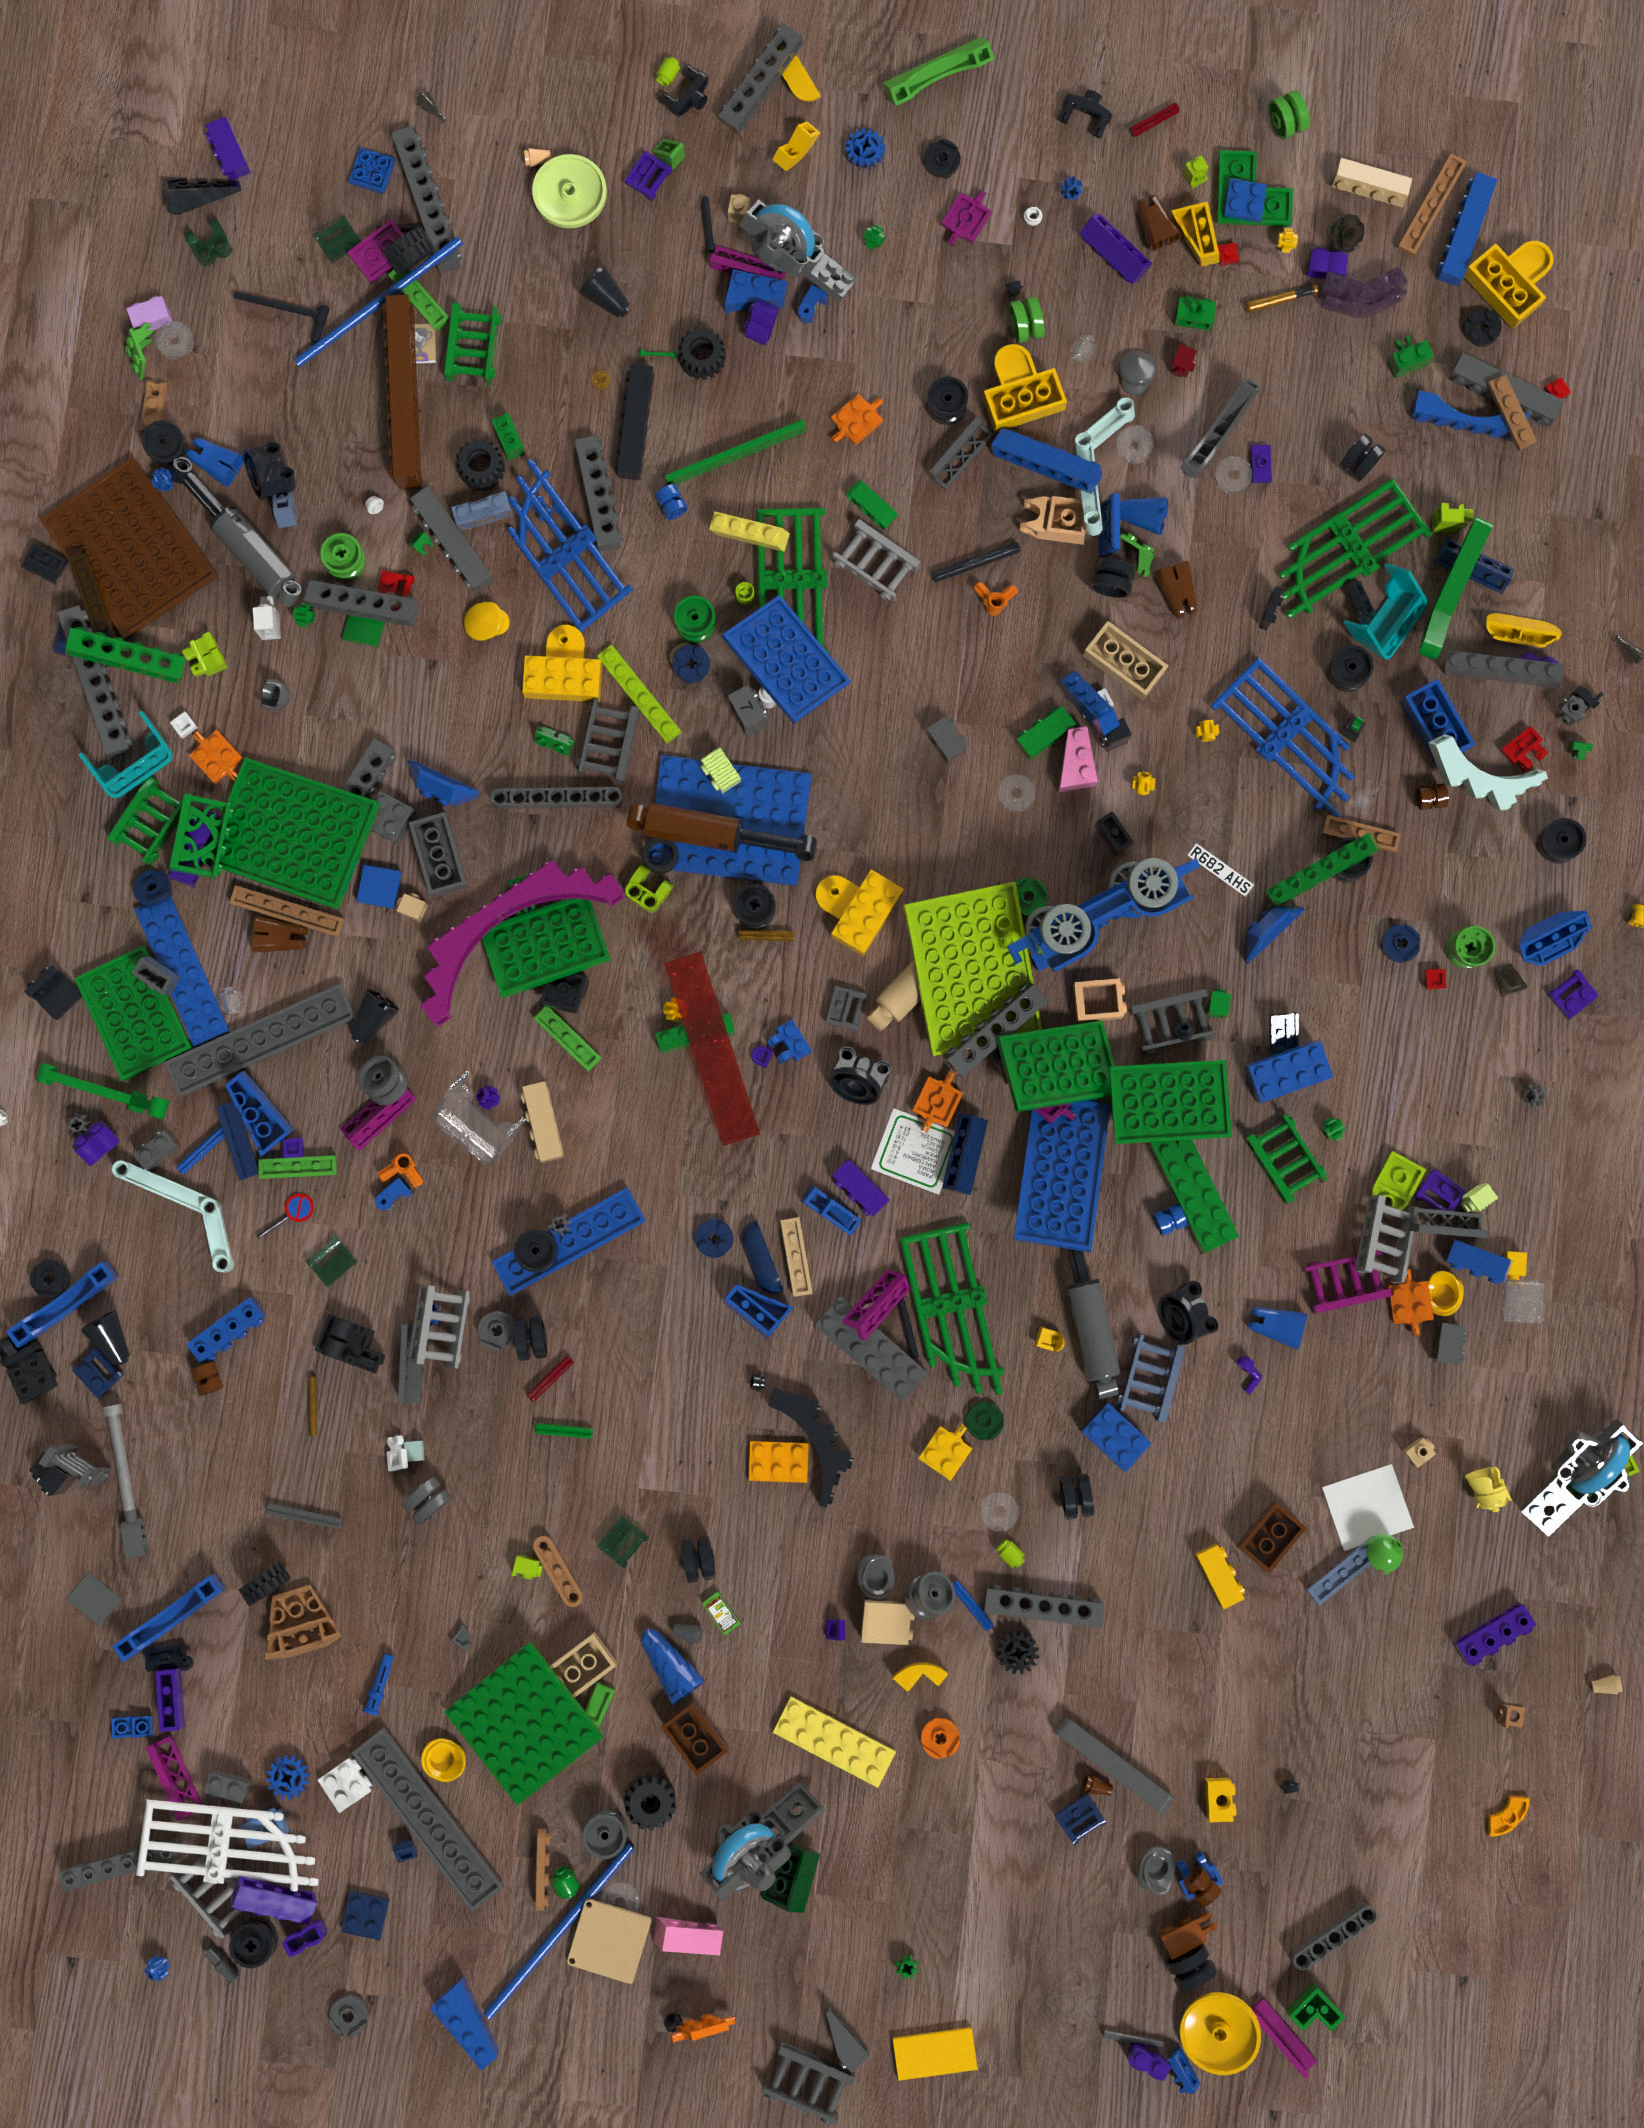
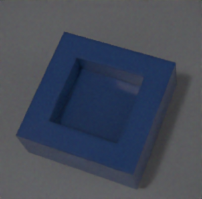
M412 1840L392 1845L393 1853L399 1863L418 1857V1851Z

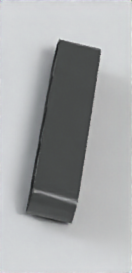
M1368 1903L1358 1904L1294 1948L1290 1953L1291 1962L1299 1970L1310 1968L1372 1925L1377 1919L1376 1911ZM1369 1909L1370 1915L1367 1918H1362V1912ZM1348 1921H1354V1926L1351 1929L1345 1928ZM1332 1932H1337V1938L1333 1941L1329 1940V1935ZM1320 1943L1321 1949L1314 1952L1313 1946ZM1299 1955H1305L1302 1963L1296 1962V1958Z

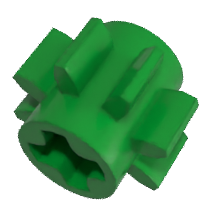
M877 225L867 228L863 236V240L866 241V247L873 250L876 247L880 248L886 237L882 232L883 228Z
M301 603V607L296 606L294 608L293 620L296 621L298 626L307 628V624H313L315 611L312 610L309 604Z
M1331 1116L1324 1120V1126L1321 1127V1130L1326 1139L1337 1141L1343 1138L1342 1134L1345 1131V1127L1339 1118L1333 1119Z
M901 1954V1961H895V1965L900 1967L896 1970V1974L901 1973L903 1980L906 1977H910L913 1980L914 1972L919 1973V1969L915 1967L919 1964V1961H913L912 1954L909 1957H904ZM906 1963L911 1968L908 1971L906 1968H904V1964Z

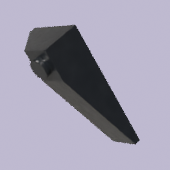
M182 177L162 178L167 212L173 215H180L182 212L191 211L241 191L239 181L214 180L213 183H209L205 179L188 182V178Z

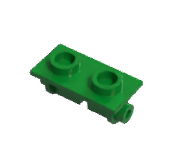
M545 726L543 728L539 727L538 731H535L534 743L541 747L552 749L559 754L570 756V748L575 743L572 737L559 733L556 738V731Z

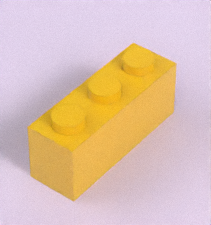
M1214 1544L1194 1554L1222 1609H1226L1245 1599L1243 1596L1245 1590L1240 1582H1236L1234 1578L1236 1572L1231 1564H1227L1225 1560L1227 1554L1222 1546L1219 1547L1217 1544Z

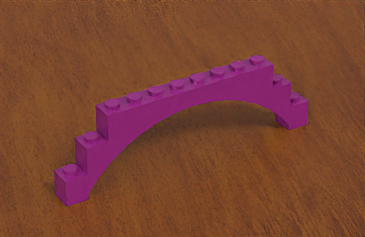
M554 860L544 863L540 870L528 874L524 881L512 885L508 892L496 896L488 906H482L472 917H466L459 926L447 930L446 935L436 938L430 943V946L427 948L439 966L429 969L424 978L436 995L427 997L420 1006L436 1028L451 1019L450 1008L455 983L467 957L477 943L492 928L514 913L532 905L560 899L593 900L606 903L611 908L626 897L624 891L611 874L602 876L597 881V884H594L583 867L574 869L566 878Z

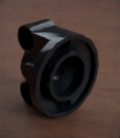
M268 442L264 446L254 449L251 447L244 448L243 457L247 475L259 500L262 501L267 499L268 496L295 490L294 470L290 467H284L281 447L278 443Z
M843 1047L839 1051L836 1065L830 1075L829 1085L837 1095L851 1103L871 1105L880 1098L884 1084L889 1080L892 1067L886 1061L874 1063L866 1057L856 1056L855 1051L851 1047Z
M1194 1280L1178 1286V1289L1164 1294L1158 1303V1315L1166 1333L1179 1344L1188 1345L1202 1336L1215 1333L1219 1326L1216 1318L1208 1315L1207 1305L1200 1298L1202 1287L1199 1282Z

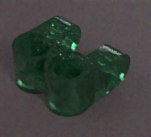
M217 218L209 221L214 234L207 242H198L192 230L184 234L194 256L202 266H210L214 263L215 259L226 258L232 252V246ZM219 244H224L222 247L217 248ZM203 252H208L206 255L201 256Z

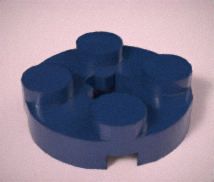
M686 645L676 651L672 660V669L674 674L682 679L683 682L697 683L707 675L710 669V659L703 647ZM689 660L696 663L693 669L686 665Z
M149 870L139 875L135 880V887L132 889L137 901L145 905L146 908H153L163 903L173 893L172 883L168 876L162 871L155 872L154 870ZM151 886L156 887L153 891H150Z
M1394 925L1384 933L1381 947L1385 956L1396 963L1408 962L1416 957L1420 951V936L1409 925ZM1397 939L1400 941L1405 940V948L1397 946Z
M710 1219L700 1224L695 1233L697 1248L702 1254L710 1258L722 1257L733 1245L734 1237L732 1230L728 1224L718 1219ZM712 1233H716V1236L720 1237L716 1244H712V1241L709 1240Z

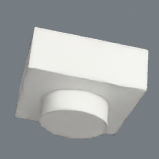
M183 712L170 722L182 739L198 728L186 712Z

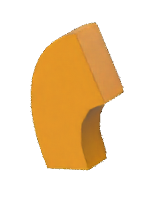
M1508 1796L1507 1804L1500 1812L1488 1815V1836H1501L1512 1831L1524 1819L1528 1811L1530 1798Z

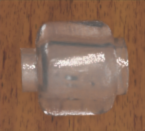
M1089 334L1085 336L1079 335L1070 348L1071 357L1081 364L1090 362L1098 349L1095 343L1096 339Z
M234 986L223 988V993L217 996L221 1012L227 1015L242 1012L241 1009L244 1008L245 1003L241 990H234Z

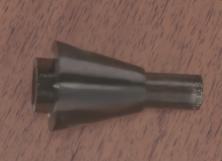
M430 92L420 93L416 98V105L429 114L434 115L441 124L444 123L447 118L439 111Z
M1619 635L1613 639L1631 665L1634 663L1638 665L1644 659V650L1624 641Z

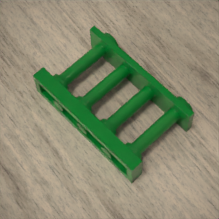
M453 303L444 371L447 381L454 382L455 375L466 374L485 376L487 385H491V381L495 379L496 373L493 365L498 326H501L502 314H499L497 307H493V315L465 313L460 303ZM467 320L491 323V332L464 331L461 328V322ZM462 338L489 341L488 351L464 349L459 346V340H462ZM460 356L487 358L486 369L458 366L456 364L457 358H460Z
M152 777L144 781L107 837V840L116 846L124 843L144 855L142 861L148 866L158 859L159 851L178 824L183 798L179 802L161 791L158 787L160 783ZM155 795L176 808L170 818L148 805V800L151 796ZM145 811L163 822L165 826L161 832L157 833L139 822L137 817L140 812ZM135 827L155 840L149 850L127 837V832L130 828Z
M1287 1114L1280 1117L1283 1123L1262 1136L1255 1137L1252 1134L1244 1139L1285 1205L1295 1200L1293 1196L1296 1191L1314 1180L1319 1179L1320 1183L1328 1180L1326 1178L1327 1172L1322 1165L1319 1166L1297 1132L1295 1121L1291 1116L1288 1117ZM1287 1129L1293 1139L1273 1152L1265 1153L1262 1148L1264 1146L1263 1143ZM1298 1146L1303 1156L1284 1168L1276 1170L1272 1164L1274 1159ZM1308 1162L1314 1172L1295 1184L1286 1186L1283 1181L1284 1176Z

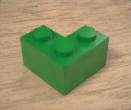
M1313 1982L1285 2010L1287 2015L1302 2031L1318 2017L1332 2032L1346 2018Z

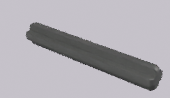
M268 1503L265 1509L266 1514L334 1529H340L342 1526V1519L272 1503Z

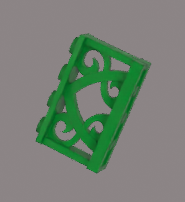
M184 793L169 871L182 872L215 880L217 875L221 876L223 864H219L220 856L224 857L226 846L223 845L224 838L228 839L230 827H226L227 820H232L234 810L230 808L231 803ZM191 802L207 805L204 812H201L191 806ZM218 808L222 812V818L215 820L214 816L217 813H213L208 818L206 816L208 811ZM197 818L200 819L195 826L189 824L190 819H194L195 822ZM204 823L214 840L203 849L197 851L195 842L190 837L185 836V832H193ZM222 825L221 835H219L215 826ZM187 843L191 844L193 853H190L191 849L185 850L184 845ZM218 846L217 855L215 856L211 851ZM198 858H201L205 865L206 859H211L213 866L208 870L202 869L198 865ZM194 860L195 868L180 866L179 862Z

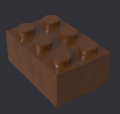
M1272 1501L1235 1547L1270 1574L1307 1528L1278 1503Z
M694 1700L661 1725V1729L696 1776L729 1750V1747Z

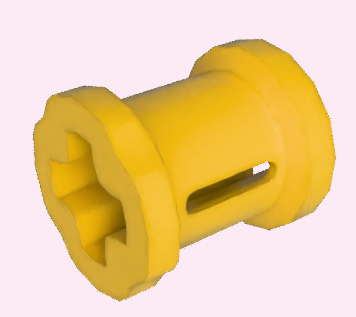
M1633 904V913L1628 924L1644 928V905Z

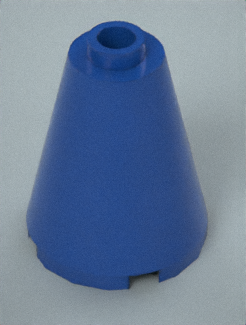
M1167 497L1120 501V520L1156 535L1163 533L1165 527L1164 519L1167 518L1168 513Z

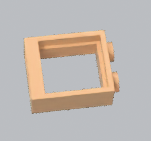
M1120 978L1074 982L1073 994L1076 1023L1122 1019L1124 1014L1127 1013L1126 1002L1122 1000V995L1125 994L1124 983H1121ZM1115 985L1117 1012L1085 1015L1083 988Z

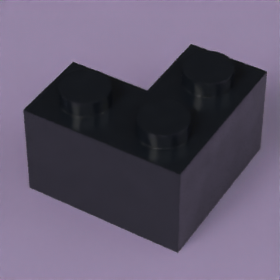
M43 1452L28 1471L33 1474L32 1477L38 1481V1484L42 1487L41 1490L48 1496L64 1494L76 1478L58 1466L44 1467L40 1465L39 1462L45 1454Z

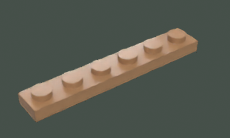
M1452 153L1450 154L1397 249L1414 257L1467 161Z
M236 885L229 902L234 906L292 924H298L338 938L345 922L343 918Z

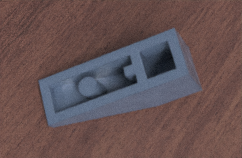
M294 491L273 495V512L279 528L297 525Z

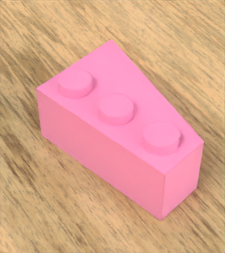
M1087 726L1069 729L1067 732L1058 793L1094 787L1098 782Z
M656 1917L652 1941L662 1951L720 1955L723 1930L717 1923L713 1922L702 1924L696 1921Z

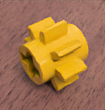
M1284 228V231L1277 235L1276 247H1280L1282 253H1290V250L1297 247L1298 235L1294 234L1293 229Z
M1213 720L1199 722L1200 726H1197L1195 729L1196 738L1201 737L1202 742L1216 740L1215 736L1219 734V725H1214Z
M1139 772L1137 777L1133 776L1132 789H1135V792L1139 795H1148L1150 790L1154 791L1155 778H1151L1152 775L1148 772Z
M671 998V1002L665 1003L663 1011L666 1019L679 1022L680 1018L685 1017L687 1007L684 1004V1000Z

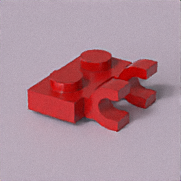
M1532 726L1528 727L1501 749L1503 755L1512 765L1516 762L1519 763L1524 773L1534 765L1525 756L1528 752L1532 750L1538 761L1548 754L1547 750L1540 745L1543 739Z

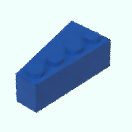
M245 1071L239 1073L225 1085L242 1116L244 1124H246L253 1142H255L260 1156L267 1153L294 1130Z

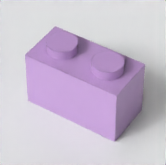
M162 296L152 297L149 301L135 303L131 307L126 308L134 330L142 328L143 324L146 323L151 324V328L146 330H156L173 324L169 309Z

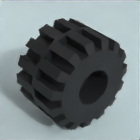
M646 1773V1776L639 1775L634 1782H630L629 1788L625 1792L624 1801L625 1812L629 1816L630 1822L633 1825L637 1824L638 1828L642 1830L649 1828V1831L654 1830L658 1826L662 1828L664 1823L670 1822L672 1814L676 1810V1796L674 1788L670 1785L667 1778L663 1779L660 1774L652 1775V1773ZM646 1797H649V1798H653V1797H654V1799H653V1800H654V1803H653V1804H651L650 1802H649V1803H646V1802H647V1798H646Z

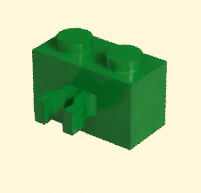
M1190 296L1179 297L1174 326L1211 331L1214 324L1217 302H1213L1210 299L1198 300Z
M1408 335L1404 338L1406 346L1401 344L1399 339L1395 341L1394 344L1400 351L1392 353L1388 360L1394 378L1430 364L1434 355L1427 340L1411 346V339Z

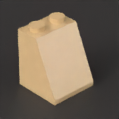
M865 1598L861 1642L908 1645V1641L913 1638V1628H910V1620H914L915 1616L910 1613L905 1602Z

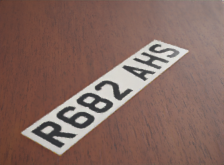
M1197 843L1188 854L1192 859L1197 858L1200 865L1245 897L1254 886V884Z

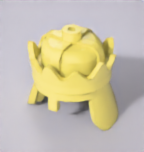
M1497 1467L1476 1470L1465 1476L1474 1491L1476 1509L1480 1505L1482 1509L1498 1512L1500 1511L1499 1507L1507 1504V1499L1512 1501L1504 1480L1500 1479V1471Z

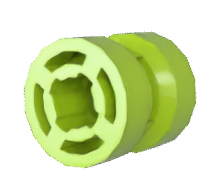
M742 582L736 587L738 603L748 606L754 601V588L750 583Z

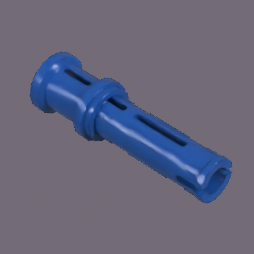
M386 1653L382 1654L373 1687L368 1691L366 1705L362 1708L363 1712L379 1716L380 1712L378 1710L382 1699L385 1698L383 1691L395 1656Z

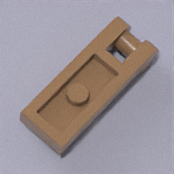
M150 380L146 382V394L139 426L140 432L143 433L151 423L162 420L168 389L167 383L160 382V384H157ZM154 391H159V395H153Z

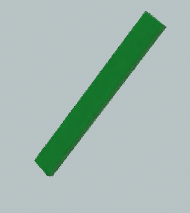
M799 420L666 474L667 485H677L805 433L806 424L804 420Z

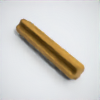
M739 929L738 938L740 940L793 942L795 937L794 931Z

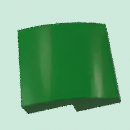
M349 615L342 640L378 648L385 622Z

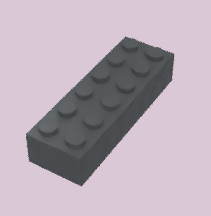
M840 1296L815 1326L903 1403L929 1373L877 1328L866 1340L859 1339L856 1329L843 1325L842 1320L854 1307ZM861 1316L854 1317L852 1321L857 1322Z

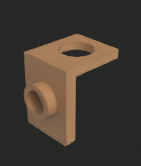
M1501 1704L1497 1713L1498 1724L1509 1728V1726L1523 1727L1525 1708ZM1512 1710H1516L1519 1713V1718L1515 1722L1510 1721Z

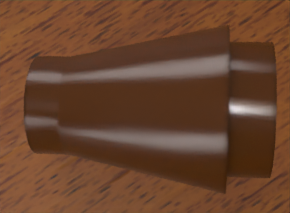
M1091 1774L1084 1777L1082 1790L1086 1791L1087 1794L1110 1796L1113 1791V1785Z

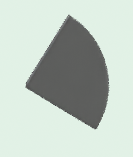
M462 1624L450 1641L465 1653L469 1649L471 1639L468 1629Z

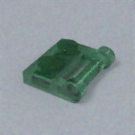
M344 215L339 217L340 220L321 232L312 234L331 264L345 256L348 251L361 242ZM343 226L345 227V231L324 243V238Z
M334 1236L331 1242L316 1255L305 1260L327 1287L331 1286L358 1263L337 1236ZM336 1247L340 1250L322 1267L317 1265L320 1260Z
M622 1515L597 1547L617 1564L625 1568L628 1565V1560L643 1541L646 1542L649 1536ZM632 1533L637 1535V1538L622 1557L618 1556L616 1553Z

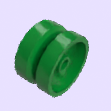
M694 595L684 598L676 606L674 612L676 630L684 640L699 643L712 636L716 628V617L710 601L704 597Z

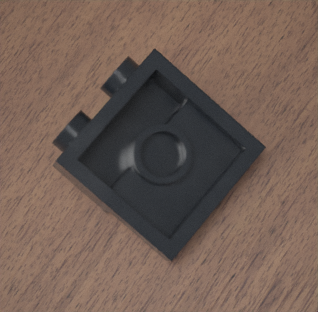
M577 972L546 983L540 1000L541 1006L578 1014L582 998H585L590 982L588 977L582 972Z

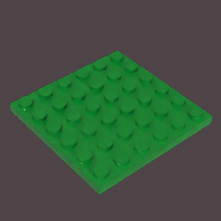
M531 1642L444 1711L517 1806L604 1737L603 1733Z

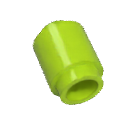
M673 57L664 58L656 72L655 80L662 86L668 87L669 84H672L680 70L679 62Z
M1005 1539L996 1549L999 1553L998 1556L1011 1568L1014 1566L1018 1568L1025 1561L1023 1558L1025 1554L1012 1541L1009 1542Z

